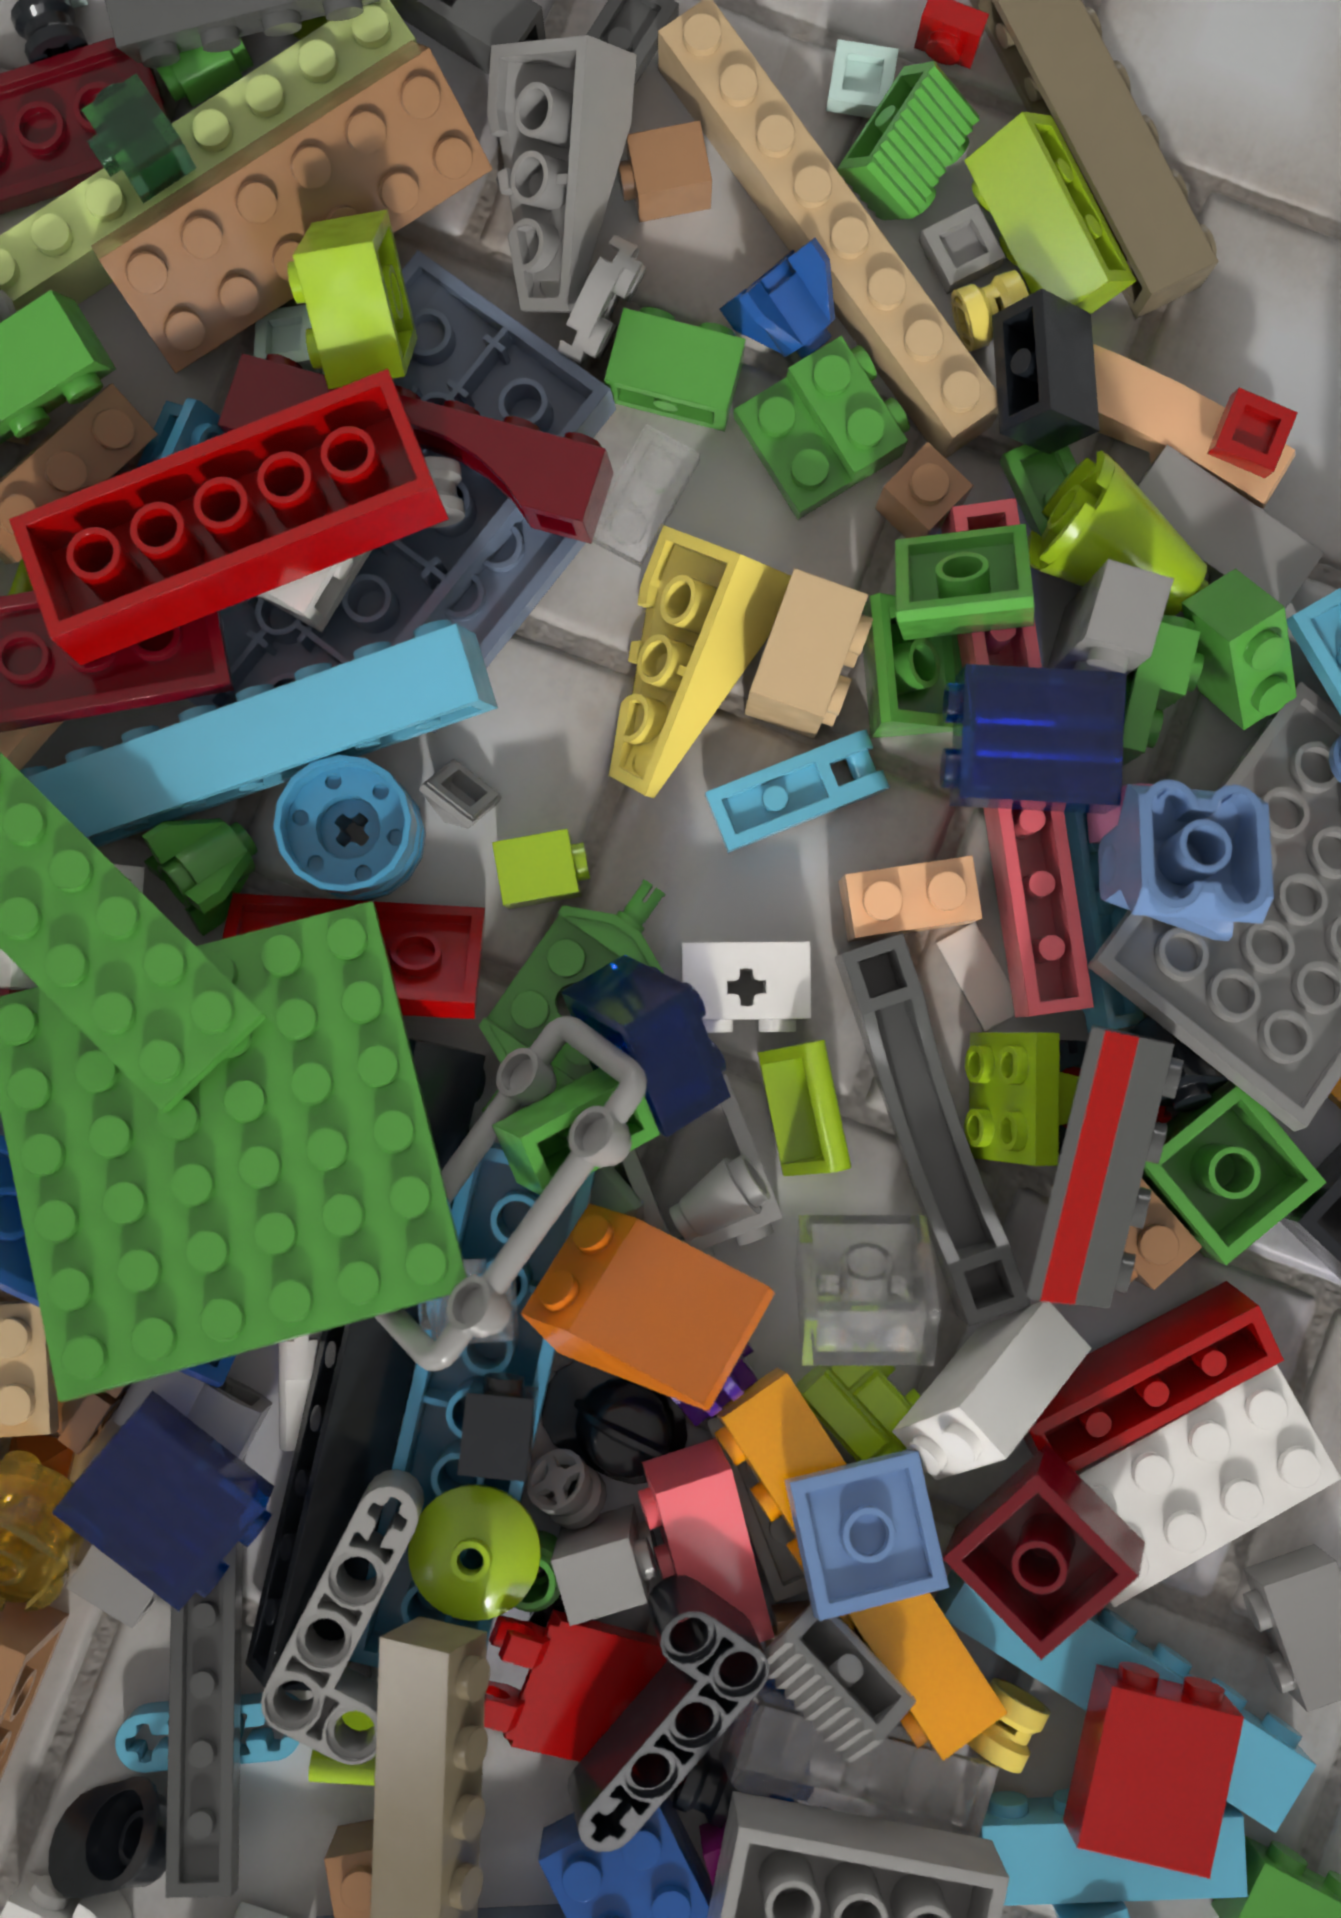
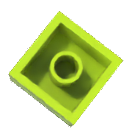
M388 209L312 222L293 253L294 261L288 262L287 269L293 297L297 304H306L312 328L306 329L305 338L313 368H323L328 389L340 388L385 369L389 370L392 379L405 377L418 338Z

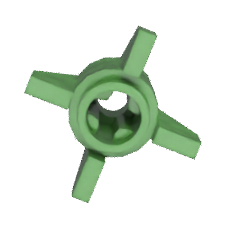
M220 818L163 821L142 835L152 853V856L144 860V863L150 872L165 882L173 895L186 907L185 911L197 931L202 936H205L221 925L227 918L232 894H239L249 875L255 871L252 856L258 853V850L247 831L238 822H234L229 826Z

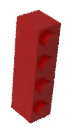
M1225 1281L1087 1354L1023 1439L1033 1456L1048 1444L1076 1472L1281 1363L1284 1359L1260 1306L1228 1281Z

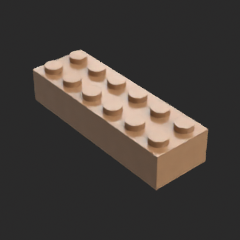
M409 41L100 239L91 247L176 374L294 298L289 283L287 266L288 262L294 261L293 253L312 222L388 209L394 234L493 170L430 48L414 41Z

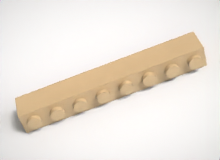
M702 0L658 30V71L695 121L700 120L703 133L787 249L796 252L816 237L830 258L835 315L856 344L866 350L877 373L927 442L942 456L948 458L992 427L998 415L997 390L713 0Z

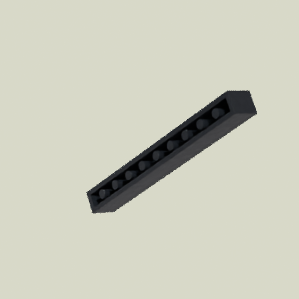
M409 1038L442 1171L470 1132L469 1127L474 1105L481 1098L485 1088L486 1075L483 1066L486 1055L457 1047ZM453 1199V1201L450 1203L451 1211H452V1206H453L454 1199ZM429 1302L404 1308L424 1329ZM375 1317L322 1331L245 1662L264 1688L368 1485L375 1476L384 1471L392 1470L403 1414H405L412 1384L415 1361ZM382 1511L373 1531H378ZM356 1556L344 1561V1568L351 1577L361 1581L367 1579L369 1570L368 1559ZM322 1618L313 1622L316 1633L323 1639L333 1641L345 1636L342 1626L335 1620ZM290 1680L282 1683L284 1690L311 1691L309 1686L301 1681Z

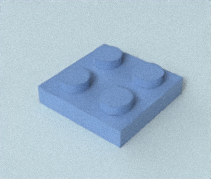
M904 1450L784 1480L813 1616L819 1621L949 1588L919 1451Z

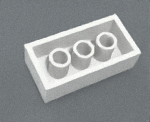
M1278 1365L1267 1369L1075 1472L1145 1542L1140 1575L1110 1601L1114 1608L1341 1479Z

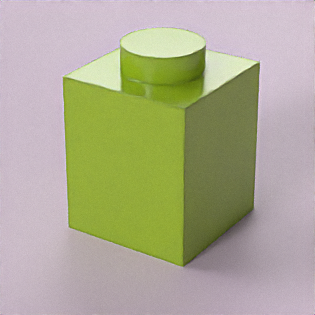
M568 829L492 842L502 902L508 910L581 897L579 881L591 879L584 842L572 844Z

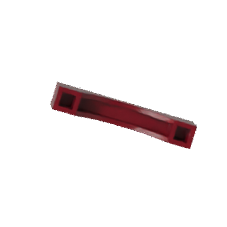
M242 353L218 425L226 433L337 388L328 389L323 374L304 370L300 364L285 356L267 354L266 359ZM395 385L420 448L458 460L489 479L515 504L531 528L589 544L592 543L614 474L607 450L597 440L577 432H567L564 437L545 433L536 424L516 416H506L503 421L484 417L475 408L459 401L447 400L443 406L421 400L416 393L409 389Z

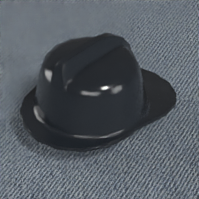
M575 1361L560 1369L548 1383L542 1409V1420L552 1443L558 1448L573 1451L585 1461L586 1465L607 1477L633 1485L647 1483L642 1462L685 1448L688 1437L686 1419L679 1405H676L670 1396L579 1361Z
M132 1777L123 1781L98 1786L81 1794L65 1810L53 1834L49 1848L48 1872L53 1886L64 1897L83 1899L115 1892L123 1888L146 1887L161 1878L166 1871L167 1798L157 1792L156 1785L147 1777Z

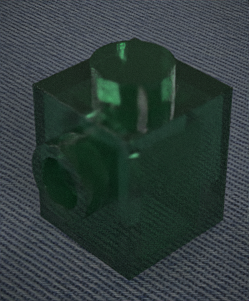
M134 74L122 83H114L105 87L96 96L95 101L81 109L96 133L86 142L110 177L122 171L143 203L196 169L180 136L137 74Z

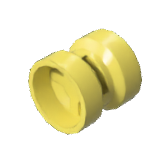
M1016 270L994 276L989 285L981 288L975 284H970L952 291L951 307L955 327L961 342L968 351L989 346L993 338L992 315L1029 296L1025 283Z
M993 1678L990 1686L1008 1713L967 1744L991 1763L1007 1771L1020 1774L1031 1754L1028 1743L1033 1734L1040 1733L1043 1730L1051 1712L1040 1700L1024 1689L1003 1679Z

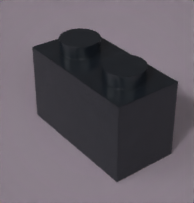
M1040 289L992 315L1000 434L1044 453L1051 454L1099 432L1091 313L1044 289Z

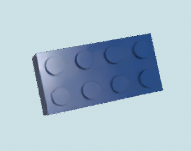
M669 1796L629 1842L611 1852H598L589 1849L581 1841L574 1812L543 1828L538 1862L566 1918H707L713 1885L676 1809L672 1808V1801Z

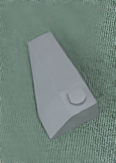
M589 35L491 45L487 116L490 134L500 139L504 169L497 172L500 193L509 195L514 225L508 234L520 311L543 313L572 312L585 284L631 126L637 55Z

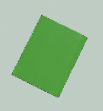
M1026 524L895 539L896 616L903 640L1034 626V598Z
M884 593L870 595L862 612L863 615L873 618L863 647L870 738L955 732L968 729L962 664L957 635L903 640L897 623L896 596Z

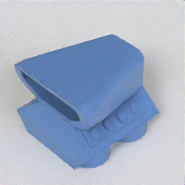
M1172 779L1160 780L1152 786L1127 784L1118 825L1107 833L1099 844V888L1101 899L1130 910L1132 915H1144L1218 941H1229L1231 939L1234 922L1262 924L1274 898L1269 804L1248 788L1236 784L1224 786L1217 791L1190 789L1182 782Z

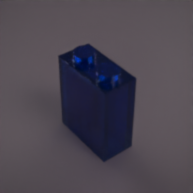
M965 664L955 677V683H946L943 697V721L953 723L952 748H943L940 762L941 788H950L949 806L1106 814L1121 806L1126 672Z
M152 1390L71 1485L51 1513L173 1608L180 1611L195 1592L205 1598L214 1589L230 1566L223 1559L238 1541L245 1547H248L267 1525L272 1514L266 1510V1506L274 1485Z

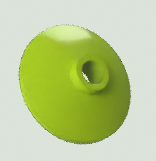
M481 1484L458 1486L443 1492L433 1499L421 1512L415 1532L408 1545L409 1568L419 1592L433 1607L442 1613L468 1621H481L500 1616L520 1603L536 1579L541 1560L540 1536L536 1524L527 1509L509 1493L496 1487ZM467 1548L478 1550L483 1556V1565L478 1569L466 1568L460 1561V1552Z

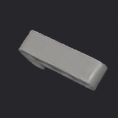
M398 1469L382 1472L375 1476L368 1485L283 1650L261 1699L262 1713L270 1726L278 1732L338 1762L349 1765L362 1764L376 1755L378 1682L346 1665L415 1532L424 1504V1493L419 1481L409 1472ZM390 1497L401 1501L402 1504L400 1510L394 1514L385 1535L382 1536L379 1532L373 1531L383 1506ZM356 1556L366 1558L374 1565L377 1575L370 1580L361 1581L354 1579L344 1568V1561ZM322 1618L335 1620L342 1626L345 1636L333 1641L323 1639L316 1633L313 1622ZM290 1680L301 1681L309 1686L313 1697L303 1701L292 1699L285 1693L282 1683ZM348 1711L364 1712L371 1718L374 1726L368 1730L361 1731L352 1729L344 1722L342 1715Z

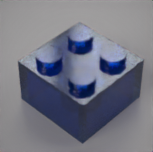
M624 954L561 991L572 1017L586 1023L636 1060L644 1069L647 1079L644 1096L657 1128L664 1136L669 1137L731 1097L722 1074L726 1070L724 1057L716 1044L709 1039L702 1020L706 1015L705 1005L699 993L689 983H682L662 973L658 968L654 966L649 967ZM589 1060L593 1071L599 1068Z

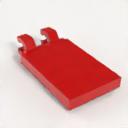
M553 1610L546 1628L533 1622L500 1615L496 1619L488 1640L492 1646L500 1648L498 1656L502 1661L529 1668L521 1690L508 1684L489 1680L485 1692L484 1727L504 1732L503 1736L511 1747L580 1762L668 1659L663 1655L656 1636L595 1620L570 1626L565 1612Z

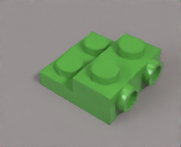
M842 335L790 366L787 377L734 409L733 413L734 420L797 520L902 457L908 442L904 433L910 430V424L903 408L893 397L883 402L871 381L877 378V373L870 356L860 345L850 349Z
M1163 615L1151 657L1107 691L1091 758V767L1114 772L1144 754L1146 747L1153 748L1155 746L1163 724V710L1184 697L1187 691L1193 692L1201 676L1204 655L1196 652L1200 631L1194 630V622L1182 617Z

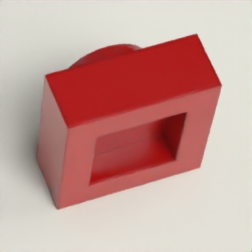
M928 0L922 13L914 48L926 52L937 63L943 65L957 64L971 69L989 14L954 0Z
M1239 387L1229 397L1207 454L1262 478H1266L1276 469L1298 412Z

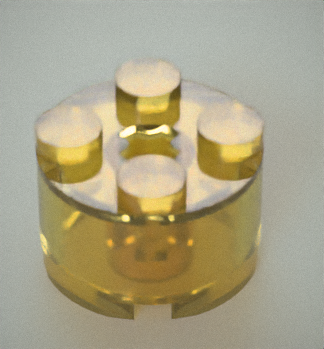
M20 1450L8 1452L3 1460L0 1461V1611H3L7 1602H28L23 1612L37 1611L50 1605L59 1597L90 1529L92 1521L91 1512L95 1505L85 1487L76 1485L57 1471L43 1466L35 1455Z

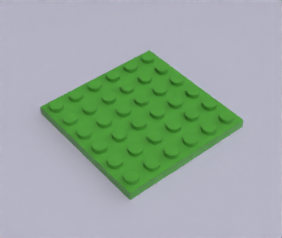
M373 901L196 946L267 1018L167 1114L162 1112L39 987L0 996V1114L59 1402L74 1400L448 1297L458 1283L468 1277L377 910Z

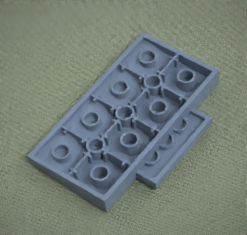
M417 250L404 266L402 274L418 339L405 377L394 378L393 382L395 385L411 390L423 401L442 406L447 400L459 401L475 408L481 416L503 421L506 416L520 417L536 424L542 432L564 437L567 432H577L594 438L615 412V402L611 389L558 352L554 347L425 254ZM421 448L424 457L450 458ZM455 460L461 465L462 480L456 486L457 496L462 499L465 507V517L462 521L446 527L426 528L373 549L322 632L258 596L220 610L234 691L190 698L188 700L197 707L215 705L218 709L237 702L236 694L243 689L261 684H272L274 688L296 681L294 673L304 667L319 663H331L333 667L355 660L353 652L360 647L383 641L391 642L392 646L413 639V631L417 627L438 620H450L452 624L457 623L475 633L487 669L586 542L531 528L515 504L489 479L462 462Z

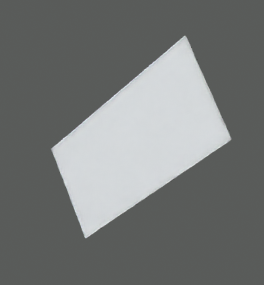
M976 922L936 943L984 1031L1015 1016L1010 983Z

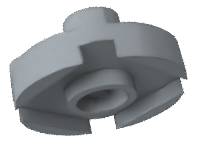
M617 234L611 238L609 245L618 253L612 262L601 256L599 257L569 316L566 325L577 331L573 344L560 340L558 352L579 364H583L589 355L599 360L602 359L617 329V325L610 322L609 319L620 298L627 302L632 300L646 271L643 263L637 260L639 246Z

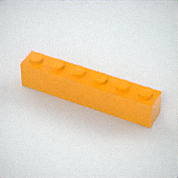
M775 1368L747 1388L744 1394L735 1401L731 1400L723 1406V1409L716 1414L723 1427L714 1432V1435L735 1467L743 1461L747 1462L759 1481L750 1488L751 1493L771 1523L782 1517L795 1538L785 1545L804 1573L784 1480L847 1464L788 1373ZM930 1593L839 1616L851 1630L855 1629L863 1643L916 1699V1703L899 1723L917 1749L928 1743L944 1761L1008 1713Z

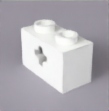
M810 942L682 943V1021H695V1033L733 1032V1020H758V1032H796V1020L811 1019ZM743 970L750 971V978L753 982L763 983V993L752 996L750 1006L740 1005L739 995L727 994V983L736 982L739 979L740 971Z

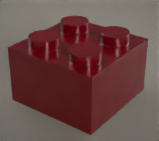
M1046 1444L955 1527L943 1560L1042 1660L1139 1577L1145 1542Z

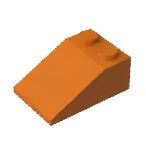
M589 1203L520 1314L559 1354L709 1412L775 1293L768 1285L638 1218Z

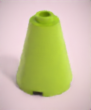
M1102 450L1097 451L1096 463L1089 458L1081 461L1051 496L1042 510V513L1049 517L1047 527L1042 536L1031 530L1027 538L1030 566L1032 568L1081 587L1092 578L1108 559L1173 578L1163 615L1175 616L1180 611L1183 613L1181 602L1209 585L1208 581L1205 580L1207 573L1206 563L1115 459Z

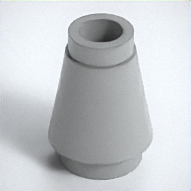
M742 1154L733 1161L725 1157L685 1194L677 1204L669 1208V1213L681 1235L691 1242L699 1236H704L760 1214V1206L769 1201L771 1196L755 1166Z

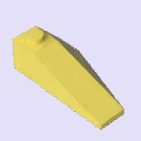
M663 525L640 585L637 605L646 608L641 641H631L628 662L637 664L632 694L627 696L620 705L609 771L610 777L644 796L656 797L769 637L791 575L737 552Z

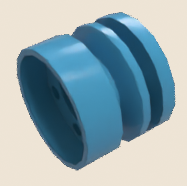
M339 754L312 761L290 778L277 800L273 828L280 854L297 876L338 898L368 901L388 896L410 880L423 858L426 830L419 806L389 771L366 758ZM353 822L361 827L364 826L363 830L369 836L367 842L362 846L353 841L350 842L351 836L346 832L347 827Z

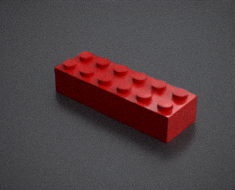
M385 369L12 517L9 521L50 639L82 666L446 521L449 518L388 369Z

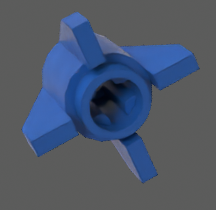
M815 237L796 252L792 250L747 289H744L720 308V311L733 330L781 353L784 357L796 351L800 358L803 359L823 346L832 337L826 328L835 320L830 258Z

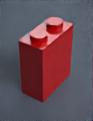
M1122 1661L1119 1663L1118 1669L1096 1664L1063 1821L1076 1847L1210 1879L1244 1716L1224 1694L1225 1690L1211 1681L1187 1676L1184 1678L1183 1684L1159 1679L1160 1675L1155 1670L1133 1662Z

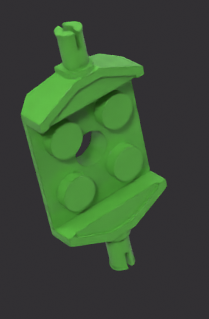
M643 879L642 884L625 906L624 911L619 910L616 915L565 905L561 907L558 917L487 1018H483L479 1024L500 1064L512 1051L519 1048H530L549 1022L558 1017H563L558 1010L557 999L560 992L570 985L586 987L593 997L592 1010L581 1021L620 1048L667 981L664 971L642 935L645 930L642 926L643 923L646 922L661 899L665 897V893L656 887L644 903L643 900L653 888V885ZM567 1042L551 1063L557 1080L555 1091L599 1068ZM498 1089L496 1090V1092L494 1093V1095L491 1097V1099L489 1100V1102L486 1104V1106L482 1108V1110H481L482 1112L485 1111V1109L488 1107V1105L490 1104V1102H491V1101L493 1100V1098L496 1096V1094H497L498 1091H499Z

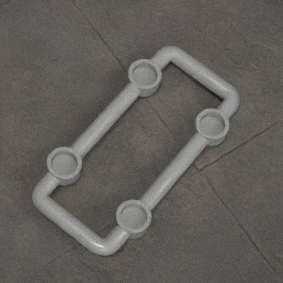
M572 1016L554 1019L541 1031L530 1048L516 1049L502 1061L496 1076L498 1093L442 1169L449 1203L453 1201L496 1141L497 1136L492 1125L515 1113L521 1105L528 1106L555 1091L557 1080L551 1063L566 1042L619 1082L614 1093L604 1107H589L574 1120L568 1138L571 1153L483 1276L467 1277L454 1288L447 1304L449 1323L436 1342L405 1309L375 1316L377 1321L409 1356L427 1371H441L451 1366L473 1336L485 1338L489 1335L498 1334L505 1328L511 1315V1305L505 1291L595 1166H615L621 1163L630 1152L632 1138L626 1122L640 1104L646 1092L647 1079L645 1071L636 1060L580 1019Z

